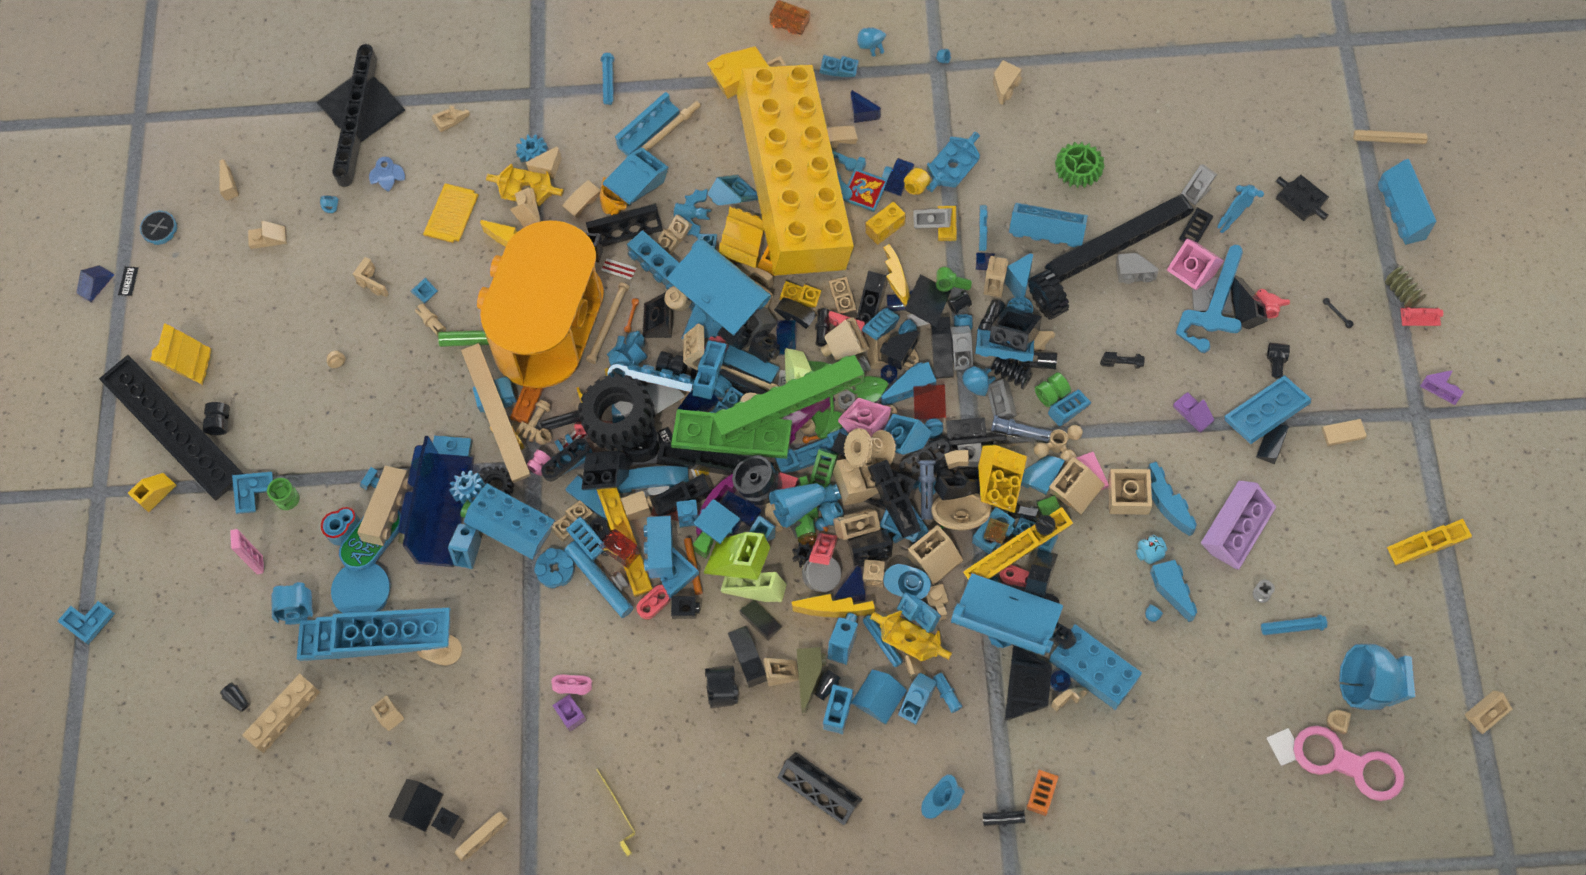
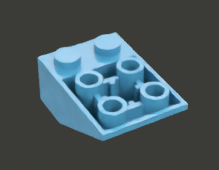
M641 147L631 153L605 179L603 185L630 205L662 185L669 167Z

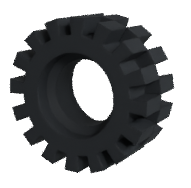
M490 467L488 472L484 470V475H480L485 485L499 479L503 482L500 491L508 495L513 493L512 487H514V483L504 468L499 469L495 467V470Z

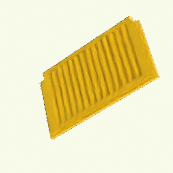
M445 183L423 235L454 243V241L459 242L478 194H475L474 190Z

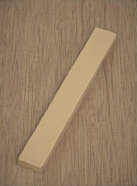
M479 343L462 349L463 357L512 482L515 483L530 477L531 474Z

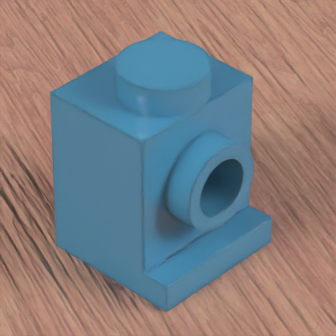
M696 500L676 502L680 528L695 526L693 523L698 518Z

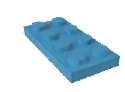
M1284 375L1225 415V421L1247 442L1252 444L1311 404V398Z

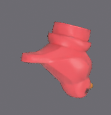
M1260 289L1255 293L1265 304L1267 318L1270 319L1276 318L1279 315L1280 307L1290 304L1289 299H1281L1264 289Z

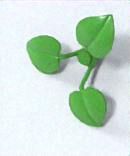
M808 361L811 370L814 372L828 364L825 362ZM866 376L865 382L855 386L856 390L852 388L847 390L857 394V398L876 403L887 389L888 382L879 377ZM833 396L830 397V411L828 409L823 413L818 411L812 418L816 426L815 432L818 438L821 439L827 438V434L842 428V425L838 422L842 413L834 412Z

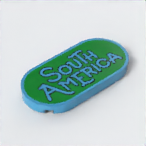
M399 510L397 520L391 527V535L385 541L384 546L361 541L358 529L363 520L362 517L339 548L340 560L347 569L360 571L361 569H368L375 564L401 530L402 517Z

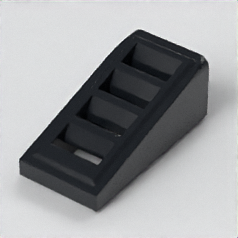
M1197 207L1179 240L1185 242L1188 239L1185 236L1188 234L1199 243L1214 216ZM1198 217V218H1200V219L1206 221V223L1204 224V223H1202V222L1196 220V218ZM1195 223L1203 228L1199 229L1192 224ZM1189 229H1193L1194 231L1198 232L1199 235L1190 232Z

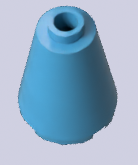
M814 483L774 490L770 492L769 500L771 505H775L776 510L773 513L780 525L788 528L824 502L826 491L822 485Z

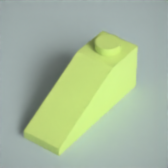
M785 349L787 384L788 381L804 377L806 373L812 371L802 351Z
M777 572L760 573L758 580L725 576L720 591L725 594L763 602H782L787 584Z

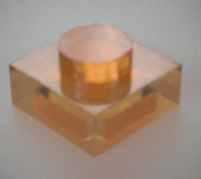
M990 518L984 539L1003 544L1009 524Z

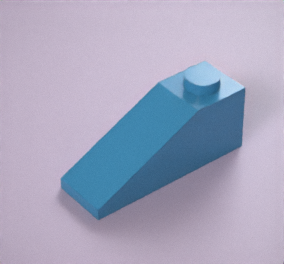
M929 362L917 363L911 367L881 396V405H890L935 390L936 379Z

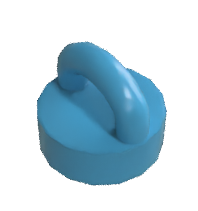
M329 195L321 196L320 205L322 210L326 213L336 212L338 198Z
M960 314L954 317L955 327L968 325L970 330L973 328V317L971 315Z
M911 319L906 320L899 327L898 333L901 335L917 331V325Z
M639 331L631 332L627 335L626 345L629 348L634 344L640 349L644 347L645 340Z
M930 419L925 423V426L932 432L929 438L934 439L942 435L943 423L940 420Z

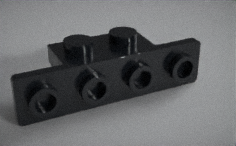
M985 417L946 420L947 441L953 448H957V445H964V443H981L982 446L983 442L991 441L992 445L1003 444L1002 440H1007L1006 435L986 436ZM938 443L939 447L937 449L945 448V444L941 445Z

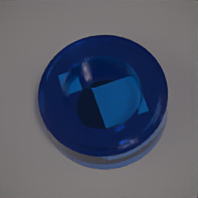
M1058 670L1051 675L1050 685L1055 691L1063 692L1069 688L1071 678L1067 672Z

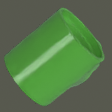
M941 267L936 272V287L940 291L946 292L952 290L953 287L964 290L971 288V280L956 277V273H953L948 267Z

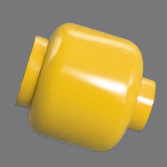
M921 168L912 169L904 178L905 190L914 195L922 194L930 184L928 173Z

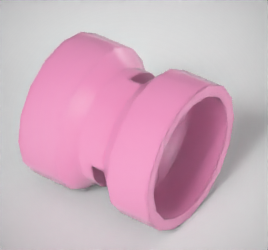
M537 449L534 453V458L528 461L527 467L536 475L542 476V466L551 457Z

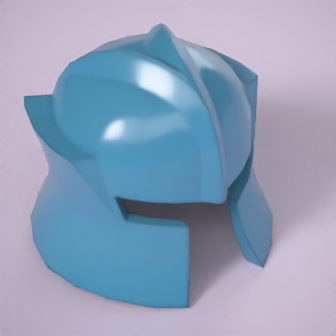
M618 336L615 347L606 354L609 357L610 366L616 362L638 366L648 358L636 344L629 348L624 343V336ZM614 368L613 371L616 374H622L623 376V371L620 368Z

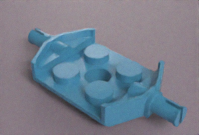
M973 132L969 139L950 137L949 143L930 165L927 163V170L932 177V182L926 187L928 191L933 192L940 185L953 188L958 186L980 160V154L974 145L980 137L978 133ZM954 162L957 163L958 166L955 168H951L948 164Z

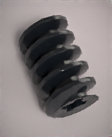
M997 357L991 366V371L995 369V375L1001 373L1002 379L1008 376V382L1014 381L1015 386L1021 384L1022 390L1026 388L1033 375L1031 373V366L1025 370L1024 362L1020 366L1017 365L1018 359L1011 362V358L1001 359Z

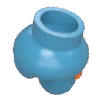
M836 501L833 503H822L819 511L823 518L816 520L815 527L819 531L828 532V525L834 526L833 519L844 514L841 505Z

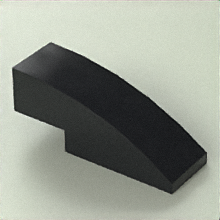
M958 469L955 475L939 476L934 489L942 501L980 492L979 469Z
M702 473L688 482H680L652 498L651 502L657 516H664L677 511L676 502L696 500V503L706 499L714 488L709 477Z

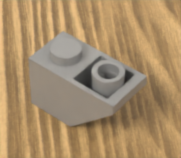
M1129 253L1118 254L1116 268L1119 283L1130 284L1137 281L1151 282L1156 280L1158 268L1139 254Z
M969 326L950 327L954 370L973 367L972 336Z

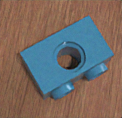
M837 685L832 686L823 720V730L839 734L844 733L853 699V689Z

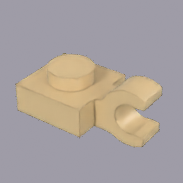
M943 584L930 587L929 593L925 596L927 604L933 609L935 608L941 615L939 621L947 619L945 605H948L949 601Z

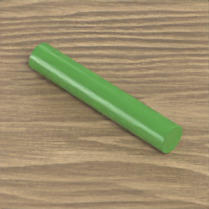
M484 330L439 332L438 335L440 347L473 346L478 343L479 345H489Z

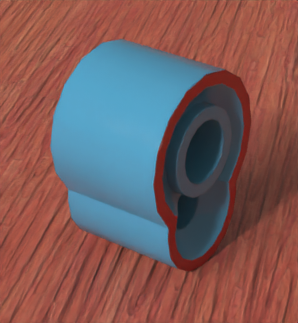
M342 507L338 511L325 515L321 521V531L332 544L341 546L346 537L358 524L360 518L353 509Z

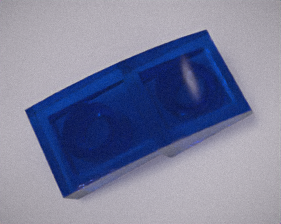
M897 158L884 191L901 197L905 188L904 178L914 168L915 164Z

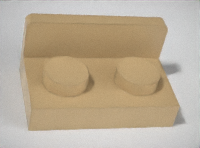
M699 323L684 335L683 362L695 370H698L700 358L704 354V326Z

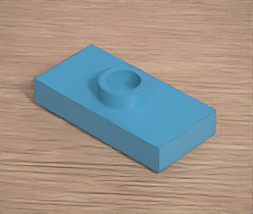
M434 435L431 454L433 456L469 459L473 441L470 438Z

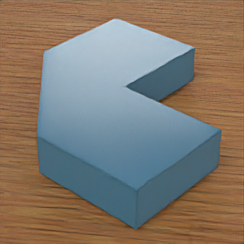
M980 205L979 251H986L987 206Z

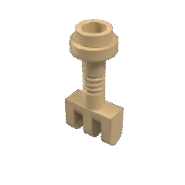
M540 400L535 404L537 410L528 424L521 422L516 431L518 435L523 433L522 437L525 439L529 437L531 442L535 441V434L539 431L535 428L544 412L548 413L550 411V404L544 400Z

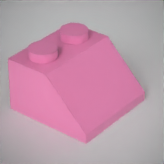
M1186 239L1167 268V271L1193 289L1198 290L1215 276L1224 260L1196 241Z

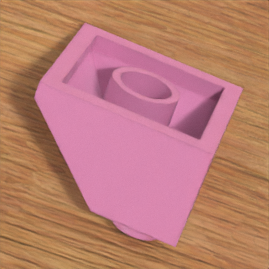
M857 398L840 416L838 422L848 433L854 429L861 428L866 430L872 437L876 431L884 430L891 407Z

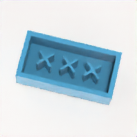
M489 484L484 486L468 507L464 523L530 559H533L550 535L555 522L549 516Z
M1075 624L1071 628L1077 639L1075 645L1070 649H1062L1057 646L1051 654L1049 662L1116 711L1138 682L1142 672Z

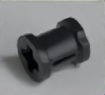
M965 291L961 292V295L947 300L950 310L955 315L964 307L972 306V301Z

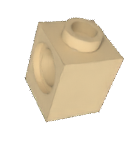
M865 560L863 586L883 588L885 561Z

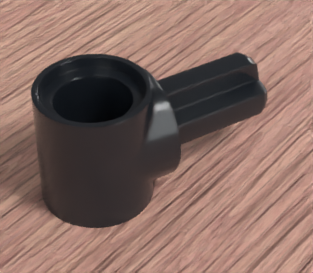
M1270 342L1268 345L1267 359L1272 363L1271 376L1275 379L1283 377V366L1288 361L1290 353L1289 344Z

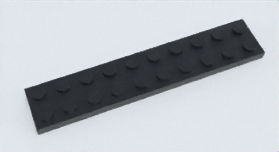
M126 355L99 378L215 501L233 487L232 475L243 474L129 355Z

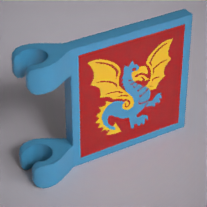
M859 157L847 185L852 190V197L849 200L843 201L875 212L887 183L893 174L892 168L886 166L881 178L864 172L866 159Z

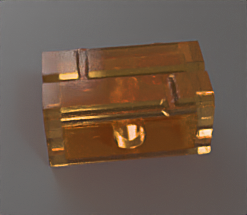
M777 0L769 15L770 24L777 29L783 28L793 35H802L810 22V11Z

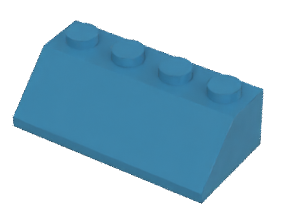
M1405 159L1382 174L1378 182V188L1383 192L1385 204L1389 207L1392 213V220L1398 227L1399 237L1403 239L1406 245L1426 240L1437 221L1410 160Z
M1015 203L1009 233L1015 237L1028 236L1036 241L1045 239L1053 244H1060L1062 242L1067 243L1070 247H1078L1083 244L1088 215Z

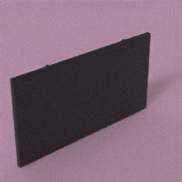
M920 274L904 310L936 327L951 290L946 292L938 290L936 282Z

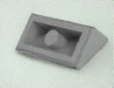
M952 208L913 210L914 228L950 227Z
M1001 379L989 384L988 395L993 417L998 415L999 418L1007 419L1017 416L1009 382Z

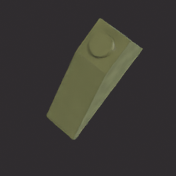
M821 647L797 649L802 713L807 712L822 676L823 665H826V655L821 653Z

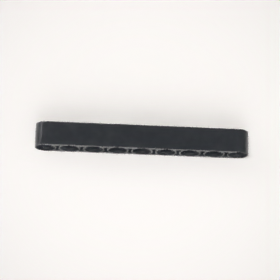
M363 44L357 50L332 174L341 187H347L353 181L377 64V57L372 46L369 44Z
M1180 194L1050 261L1044 269L1054 273L1056 279L1058 278L1061 283L1186 218L1193 212L1194 208L1187 198Z

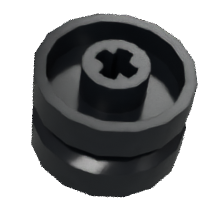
M759 455L743 459L733 471L732 481L734 487L750 504L755 506L770 503V492L779 490L782 487L781 475L766 458Z

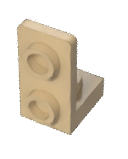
M364 257L353 273L356 283L362 288L367 287L378 296L383 295L387 297L389 294L386 288L369 279L374 274L376 268L370 259Z

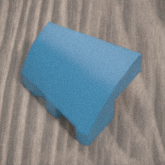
M1054 456L1042 458L1024 470L1021 486L1027 489L1031 487L1047 495L1049 486L1059 475L1065 460Z

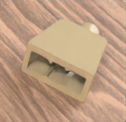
M854 317L844 320L825 335L827 344L821 347L825 357L833 354L836 360L869 350Z

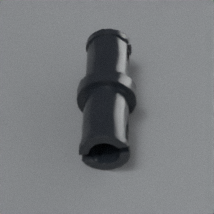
M827 308L817 310L815 345L819 347L827 344L825 335L830 330V325L828 324L829 309Z
M1001 810V812L982 813L984 827L992 825L1007 827V824H1026L1024 810L1007 812Z

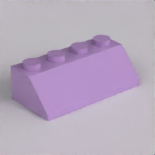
M1238 481L1201 544L1212 556L1239 570L1276 508L1275 504L1257 483Z

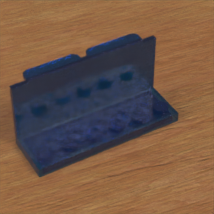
M429 436L424 437L423 445H417L414 448L408 477V484L413 487V492L409 491L405 494L398 531L401 534H405L403 547L416 564L454 567L448 546L458 524L463 522V517L460 514L464 504L460 500L456 502L449 491L452 488L450 482H456L454 476H462V471L468 475V472L473 469L474 458L470 456L439 454Z

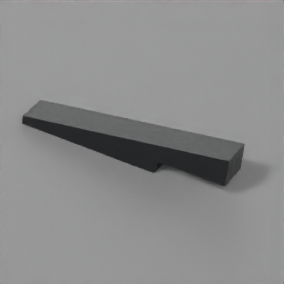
M661 441L656 464L687 467L692 470L730 476L733 474L736 466L747 457L731 453L672 448L671 443Z

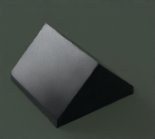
M665 293L644 303V338H672L673 309L667 306Z
M406 779L388 817L426 832L444 794L419 781Z

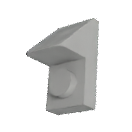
M1201 164L1181 194L1193 205H1196L1212 189L1210 185L1217 174L1204 164Z

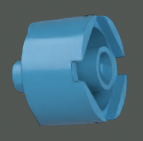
M301 582L290 586H275L271 594L272 619L278 623L279 620L285 621V624L288 625L300 624V621L308 620L307 617L313 616L311 590L306 588L305 584Z

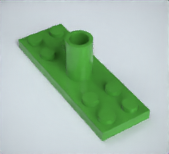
M677 409L671 443L672 448L736 455H759L782 459L788 458L792 420L777 419L723 443L713 420V415L716 413Z

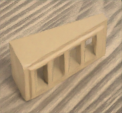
M222 159L220 160V193L225 200H230L238 197L239 194L230 167Z

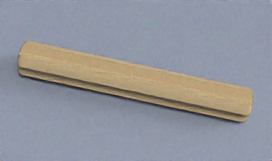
M1355 130L1353 139L1355 141L1426 144L1428 136L1425 133Z

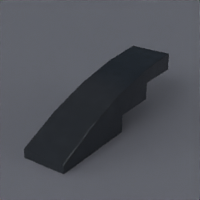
M888 460L869 466L868 470L876 489L901 536L905 538L920 532L921 528L907 494L904 495L898 478L893 476Z

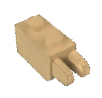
M990 257L985 277V295L1002 298L1008 266L1006 258Z

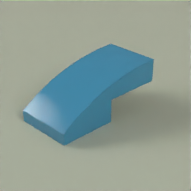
M909 593L904 594L897 607L909 621L915 620L927 632H933L941 618V615L932 607Z

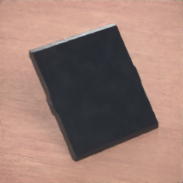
M352 76L316 102L339 129L342 126ZM375 76L361 142L405 111L404 107L392 96L387 87L381 84Z

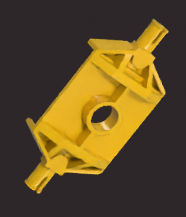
M510 164L498 176L489 173L486 176V181L497 184L501 199L517 202L515 193L522 191V187L526 185L533 188L537 206H540L552 194L562 197L564 191L551 185L548 171H546V174L514 168L513 164Z
M902 611L890 614L887 617H883L875 612L872 613L870 619L880 624L882 641L922 662L934 656L937 657V655L947 660L950 659L952 652L940 646L939 630L936 635L927 632L921 627L901 618Z

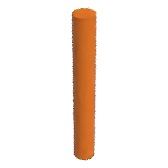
M685 538L684 545L687 559L698 570L691 538ZM698 575L692 580L695 595L703 594Z

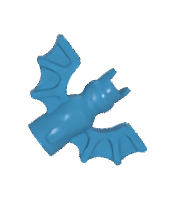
M695 189L692 195H685V204L676 203L674 208V217L675 215H680L692 224L687 235H693L697 239L701 228L699 225L694 224L691 219L710 220L707 217L708 212H711L710 209L696 208L694 206L699 202L707 200V189L703 191Z

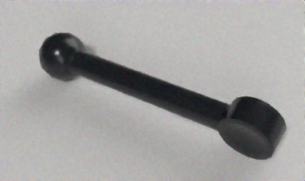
M1324 298L1323 304L1328 305L1345 322L1346 328H1352L1353 321L1347 320L1330 303L1329 298Z

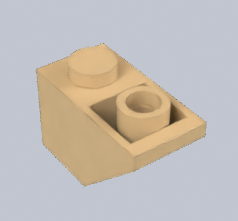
M1004 60L994 72L993 79L995 91L1001 105L1004 104L1006 99L1009 100L1011 98L1015 86L1018 87L1022 81V69Z

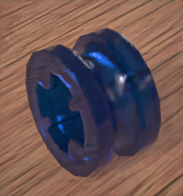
M885 365L881 369V378L886 380L888 384H891L895 378L897 379V369L891 365ZM887 371H891V377H886Z

